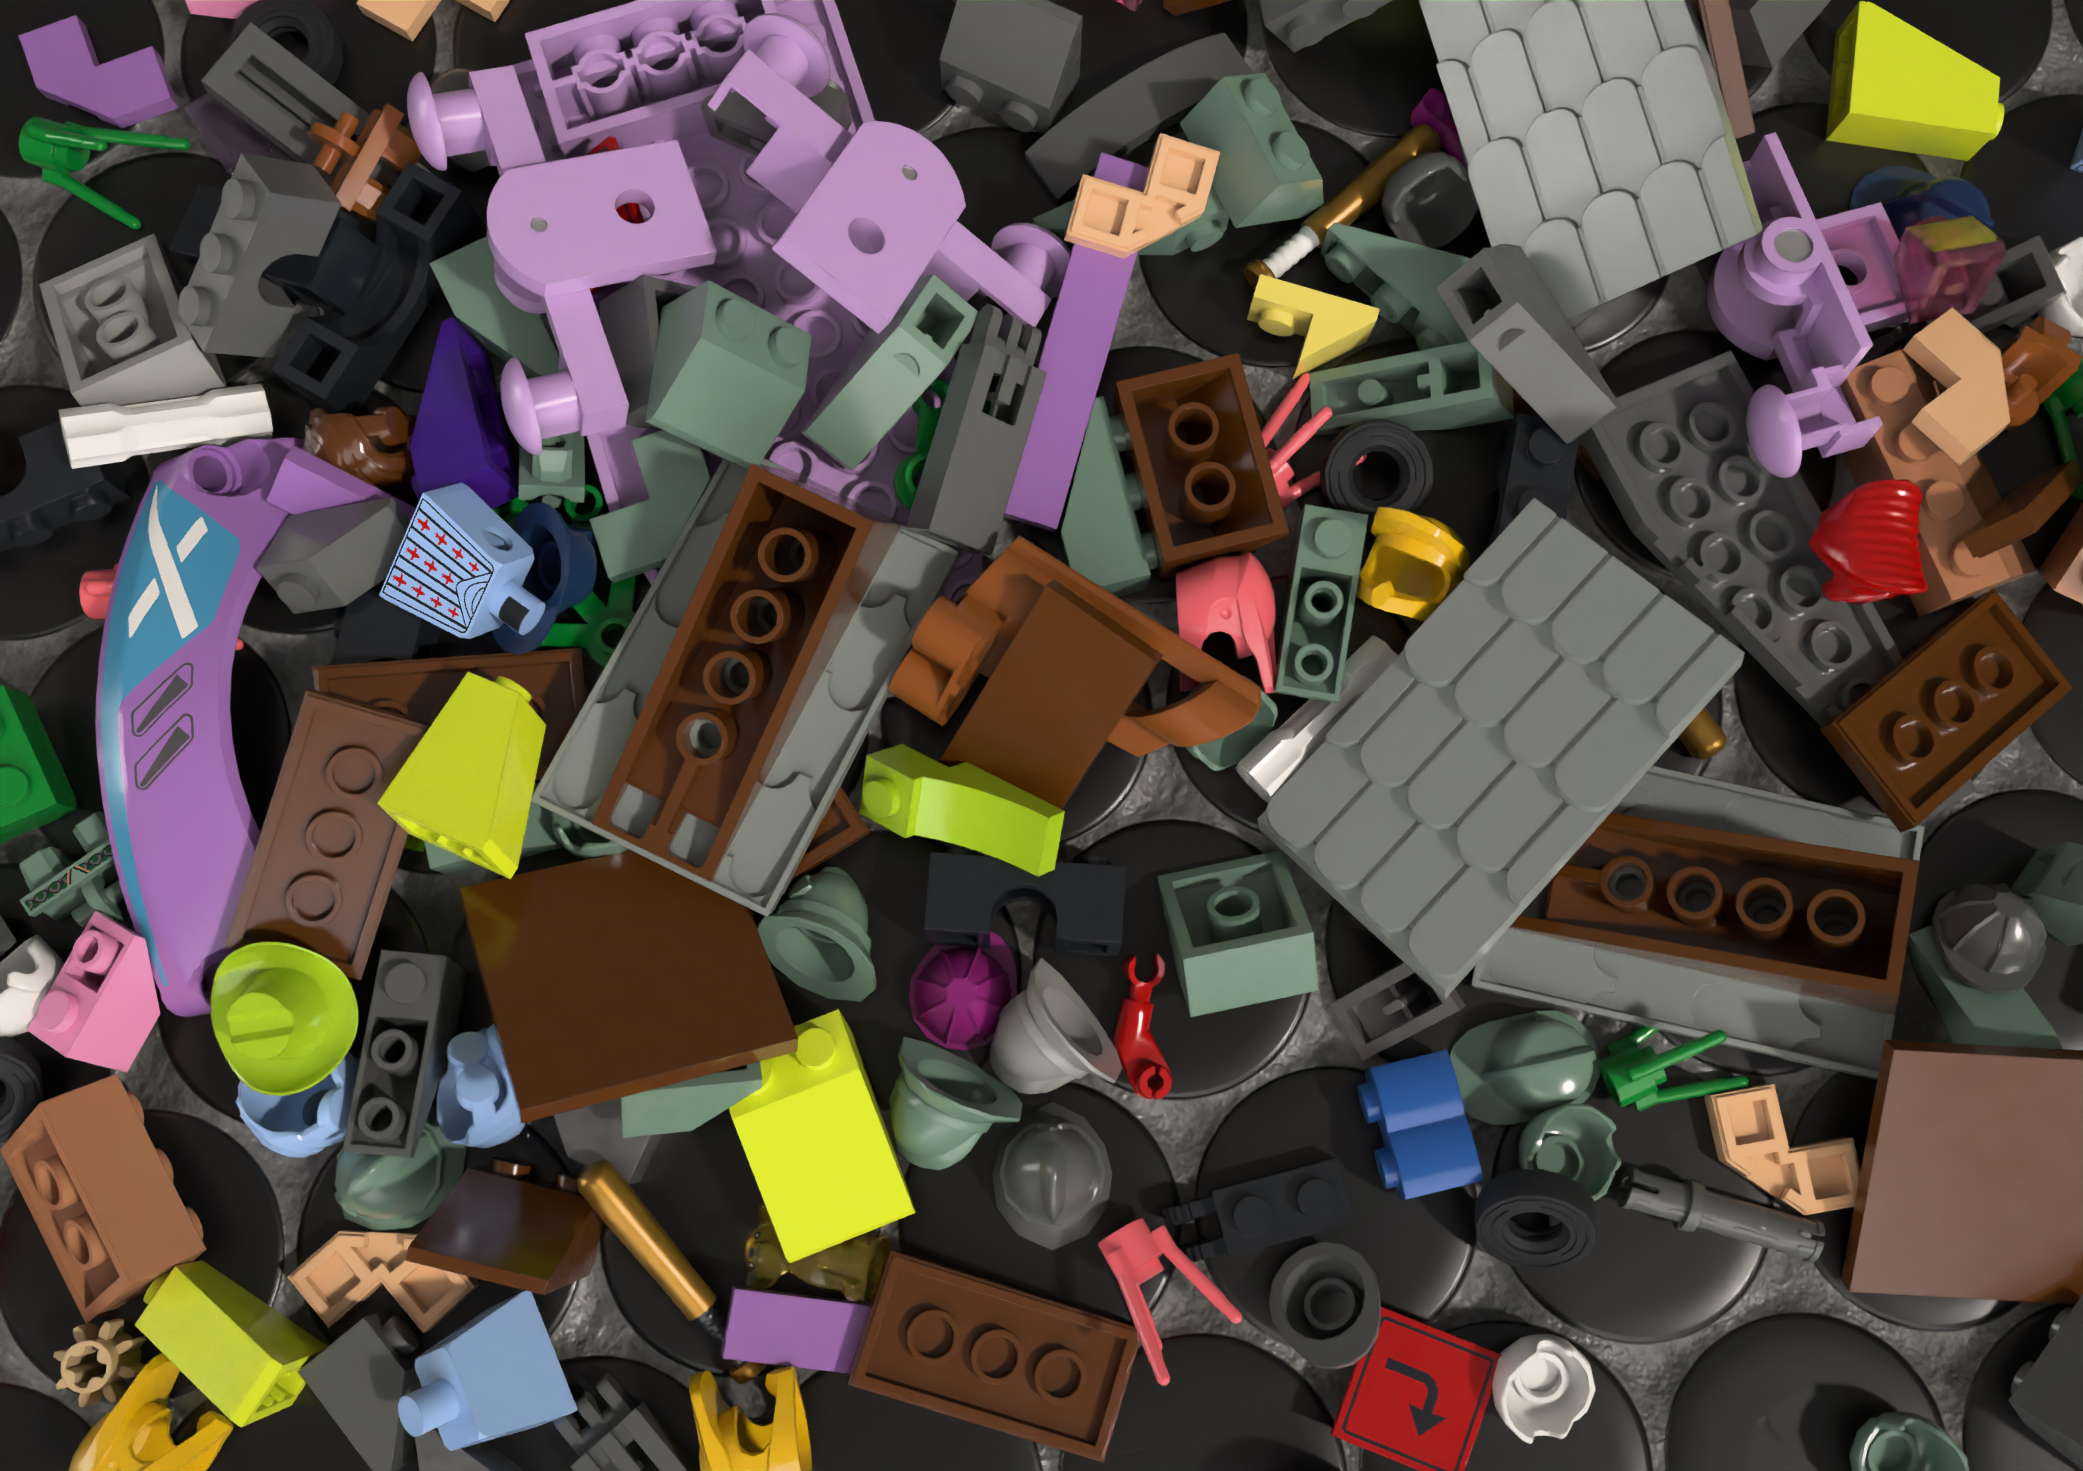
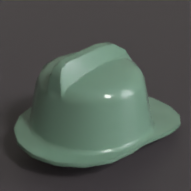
M1557 1010L1535 1011L1483 1023L1467 1030L1453 1045L1450 1053L1464 1111L1472 1118L1490 1125H1513L1527 1122L1534 1116L1560 1104H1583L1595 1090L1600 1075L1597 1060L1600 1059L1599 1049L1591 1032L1575 1017Z

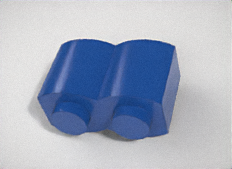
M1447 1049L1364 1069L1367 1083L1357 1085L1358 1096L1367 1123L1378 1122L1384 1148L1375 1150V1159L1385 1189L1395 1187L1398 1198L1407 1200L1483 1181L1477 1150L1465 1116L1458 1081Z

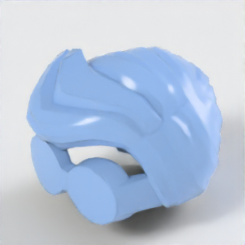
M493 1023L488 1029L483 1028L477 1032H464L455 1036L449 1042L447 1048V1071L440 1079L436 1098L437 1120L442 1135L450 1143L468 1147L489 1148L508 1142L520 1134L525 1123H521L495 1025Z
M348 1052L342 1062L325 1079L307 1090L291 1095L275 1096L262 1094L252 1090L240 1081L238 1097L235 1101L241 1113L240 1117L262 1145L287 1157L305 1158L321 1152L327 1146L344 1141L360 1059L354 1058Z

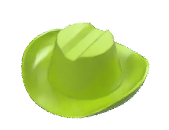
M258 942L235 950L219 965L214 977L211 993L212 1026L222 1053L238 1078L246 1086L262 1094L275 1096L291 1095L318 1084L342 1062L350 1050L357 1033V1000L346 975L329 959L298 945L285 942Z

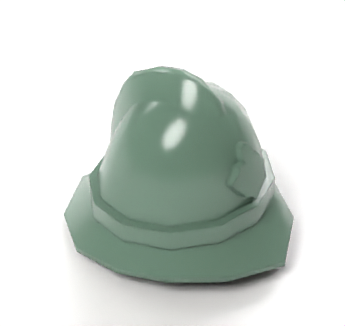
M824 867L817 873L810 876L808 874L797 880L788 890V897L785 902L775 908L773 914L768 917L765 916L756 927L770 962L796 985L828 999L861 1002L877 986L875 969L870 958L871 939L867 934V905L863 894L848 873L839 867Z
M903 1037L898 1053L901 1074L895 1082L889 1103L894 1140L898 1152L908 1162L926 1169L942 1170L963 1159L971 1151L983 1133L988 1131L992 1123L1019 1122L1023 1103L1009 1086L982 1068L931 1043Z
M431 1105L413 1158L349 1153L341 1149L337 1155L334 1185L337 1191L335 1198L342 1208L344 1218L376 1232L411 1228L433 1215L462 1177L468 1151L467 1147L450 1143L442 1135L437 1120V1107Z

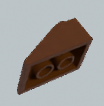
M492 1157L490 1167L479 1166L468 1168L411 1242L405 1261L546 1295L591 1274L604 1221L578 1191L577 1179L579 1176L556 1173L554 1182L530 1177L532 1165L516 1160Z

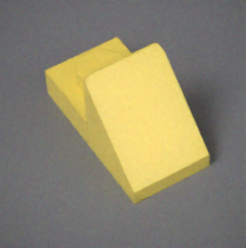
M1260 274L1247 320L1257 322L1261 329L1273 335L1291 336L1295 333L1305 336L1293 375V379H1296L1303 373H1308L1366 343L1377 321L1380 309Z

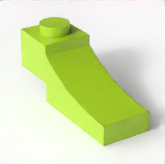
M904 744L866 756L859 814L904 838L916 835L963 846L1003 860L1037 877L1055 870L1065 814L1064 810L968 762L947 767Z

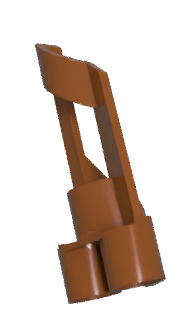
M1020 535L955 603L943 595L937 598L918 625L911 640L913 648L898 667L888 687L889 693L934 722L944 726L957 710L978 675L981 673L988 678L991 677L1044 588L1055 579L1163 654L1162 660L1202 684L1197 691L1188 697L1162 708L1147 710L1133 701L1108 739V742L1138 758L1169 744H1173L1176 747L1201 745L1223 738L1247 726L1254 720L1261 708V687Z

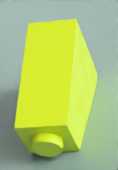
M1859 1L1836 31L1826 141L1969 161L1989 140H1993L2001 129L2005 109L2003 103H1998L2000 77L1874 3Z
M467 672L377 804L408 834L511 879L519 866L546 724L529 705L532 696L522 686L508 678L498 676L493 682Z
M203 1260L176 1265L172 1271L157 1277L143 1298V1301L148 1306L135 1323V1326L214 1405L241 1428L292 1406L306 1385L298 1371L329 1347Z

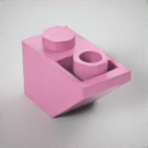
M94 911L26 1030L67 1058L127 1073L161 1014L145 938L108 915Z

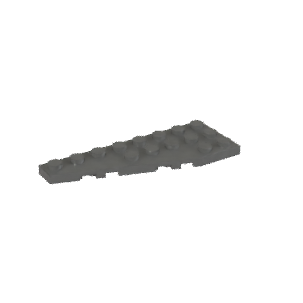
M1730 350L1617 397L1616 399L1621 407L1582 434L1580 438L1630 531L1822 727L1899 663L1903 657L1872 602L1853 606V603L1828 600L1822 594L1820 587L1824 582L1833 577V572L1807 546L1818 526V519L1822 512L1799 471L1789 478L1777 477L1769 473L1755 457L1749 443L1746 427L1748 405L1755 392L1732 351ZM1971 779L1928 816L1976 792L1977 790Z

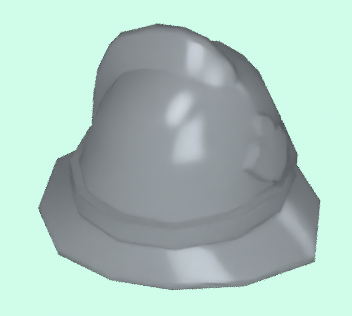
M1040 958L1030 972L1026 990L1015 996L1001 1010L993 1041L990 1044L989 1061L994 1072L1004 1084L1023 1094L1047 1093L1075 1078L1080 1079L1088 1073L1111 1083L1116 1082L1122 1070V1065L1113 1042L1094 1014L1064 977L1043 958Z

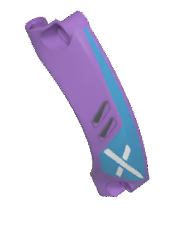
M245 439L226 448L215 445H202L159 464L153 472V477L142 498L117 566L108 604L99 658L95 721L97 760L106 826L121 890L134 929L137 934L146 940L152 974L159 988L161 1000L168 1010L178 1016L192 1017L211 1014V993L214 977L221 962L235 951V949L225 947L260 837V831L250 811L240 780L233 746L230 713L231 673L236 642L243 618L253 593L262 578V574L256 567L287 517L293 515L266 500L285 456L293 445L303 449L304 440ZM203 975L207 980V994L205 993L203 988Z

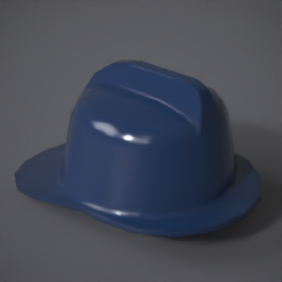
M1899 165L1881 167L1865 175L1853 189L1848 210L1881 202L1911 267L1922 274L1939 280L1948 279L1981 263L1985 258L1990 242V232L1995 222L1991 219L1989 203L1983 192L1972 182L1958 177L1937 178L1921 170Z
M535 502L522 510L515 520L513 530L533 549L535 559L522 587L545 603L544 614L538 624L525 635L519 634L505 623L500 628L492 630L495 641L505 652L522 655L536 649L546 639L558 613L584 602L593 590L597 575L596 538L594 533L586 528L565 524L562 515L554 507L540 502Z

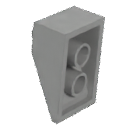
M155 233L39 284L71 394L81 407L106 403L120 406L201 396L213 389L228 388L215 353H205L202 351L177 313L179 297L183 287Z

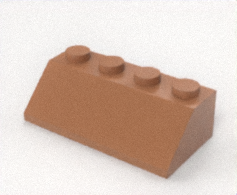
M1898 350L1856 366L1840 386L1857 423L1879 416L1883 425L1864 447L1843 452L1842 456L1857 487L1877 480L1907 479L1921 488L1923 499L1920 505V525L1918 527L1920 532L1917 538L1920 541L1918 551L1921 553L1922 571L1924 579L1928 584V589L1923 593L1909 595L1919 618L2036 572L2022 540L1980 559L1978 556L1973 558L1962 540L2002 499L1979 451L1959 466L1912 423V420L1921 409L1945 392L1947 388L1904 350Z

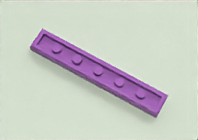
M1101 152L1093 177L1142 192L1149 168ZM1073 243L1037 366L1038 369L1046 372L1047 375L1004 514L1006 518L1052 532L1057 530L1137 252L1123 259Z

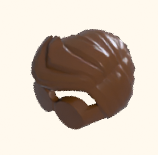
M396 406L378 407L373 415L353 416L351 413L330 414L322 408L315 407L310 410L309 420L305 423L304 446L302 450L386 493L393 492L396 498L403 500L409 497L413 490L411 476L415 474L410 443L417 419L415 415H404Z

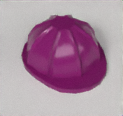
M991 932L990 948L935 944L921 960L911 977L908 997L913 1020L925 1036L944 1048L964 1051L986 1046L992 1042L1001 1010L1017 996V973L1012 951L1004 940Z

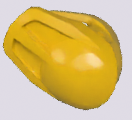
M1378 507L1371 533L1376 539L1364 567L1360 569L1356 596L1375 608L1425 622L1464 580V573L1470 568L1468 548L1451 527L1435 518L1421 516L1402 509Z
M161 1353L145 1365L114 1409L103 1416L82 1439L72 1457L68 1471H207L233 1430L234 1425L225 1416L210 1410L200 1417L197 1423V1433L180 1445H175L170 1436L172 1410L168 1409L167 1406L169 1394L180 1370Z
M794 1366L781 1367L766 1375L765 1386L768 1392L776 1397L774 1420L766 1425L753 1423L739 1405L730 1408L724 1401L709 1370L695 1373L689 1377V1393L700 1444V1471H812L808 1423Z

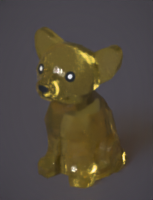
M765 1203L759 1206L758 1212L761 1225L754 1230L745 1245L744 1255L746 1264L751 1270L746 1279L748 1288L767 1289L773 1286L781 1275L790 1272L807 1284L820 1288L839 1290L842 1295H845L847 1300L872 1301L889 1248L891 1249L888 1235L884 1233H878L876 1236L862 1234L789 1263L786 1260Z

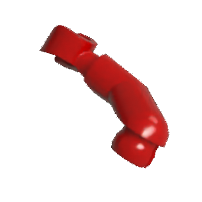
M1154 953V971L1152 975L1146 980H1138L1134 972L1136 956L1131 954L1125 959L1123 964L1124 976L1131 984L1128 997L1122 998L1113 1034V1044L1134 1092L1142 1098L1158 1100L1169 1093L1173 1080L1170 1069L1149 1030L1154 1003L1150 1002L1152 988L1159 984L1164 977L1165 964L1161 956Z

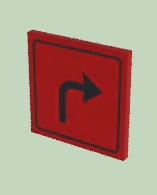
M1381 1306L1378 1338L1369 1353L1355 1363L1330 1434L1419 1471H1465L1493 1390L1492 1381L1496 1366L1502 1355Z

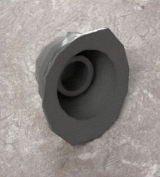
M1050 1102L1021 1116L1019 1122L1015 1123L999 1145L992 1172L996 1207L1018 1236L1050 1250L1088 1235L1108 1208L1112 1170L1105 1144L1085 1117L1054 1102Z

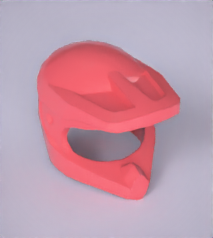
M1251 552L1234 556H1217L1176 573L1178 636L1197 648L1202 649L1204 640L1211 633L1221 631L1229 634L1233 638L1237 659L1240 660L1253 655L1264 692L1266 694L1274 693L1277 673L1274 634L1276 604L1270 578L1260 561ZM1179 670L1180 692L1192 691L1200 685L1199 682Z

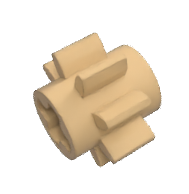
M121 1318L104 1322L100 1331L92 1322L73 1328L74 1338L77 1343L70 1348L56 1351L53 1356L61 1362L60 1371L62 1378L55 1385L57 1390L68 1387L72 1391L80 1393L78 1401L79 1407L82 1408L98 1403L103 1394L111 1403L119 1401L128 1389L125 1381L136 1377L145 1367L143 1363H140V1347L146 1341L145 1336L133 1338L128 1334L122 1333L124 1319Z

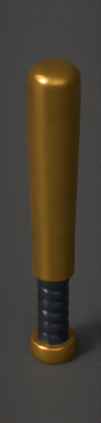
M599 1160L588 1166L577 1179V1189L662 1287L689 1321L695 1320L696 1323L700 1324L701 1329L707 1333L709 1339L722 1351L727 1315L722 1313L721 1308L715 1304L716 1295L691 1266L614 1165L609 1161ZM728 1359L731 1364L729 1373L738 1384L749 1382L767 1365L765 1363Z

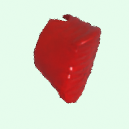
M1907 479L1877 480L1858 486L1835 505L1823 511L1818 519V526L1807 546L1833 572V577L1824 582L1820 587L1826 599L1853 603L1854 606L1894 598L1899 595H1911L1927 591L1928 584L1924 579L1922 561L1920 559L1921 553L1918 551L1920 541L1917 538L1920 532L1918 528L1920 525L1919 513L1923 499L1921 488Z

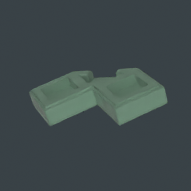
M664 430L631 440L650 499L590 519L608 578L613 583L663 566L712 480L703 448Z

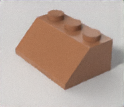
M118 1074L39 1103L0 1149L86 1324L105 1316L146 1292L157 1277L172 1271L176 1265L193 1262L206 1250L202 1241L203 1228L193 1209L184 1206L173 1184L174 1174L170 1160L161 1149L154 1147L143 1125L144 1112L141 1103L134 1093L125 1090Z

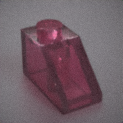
M1935 216L1921 220L1911 227H1906L1894 254L1893 261L1909 324L1937 319L1952 307L1961 315L1974 313L2006 254L2004 240L1973 216L1950 220L1943 216Z

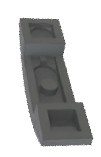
M1226 33L1196 40L1150 61L1090 98L1038 139L1025 152V159L1058 205L1077 193L1083 174L1093 177L1101 152L1120 158L1183 120L1222 77L1254 73Z

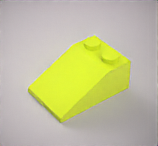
M839 1009L794 1026L798 1036L797 1052L760 1061L762 1088L729 1108L786 1260L789 1263L916 1213L854 1034Z

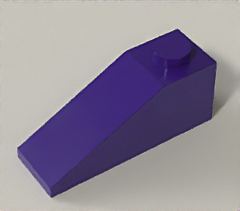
M450 317L441 322L410 443L415 474L411 476V484L414 493L420 501L424 492L463 482L491 509H494L519 497V480L486 348L458 321Z

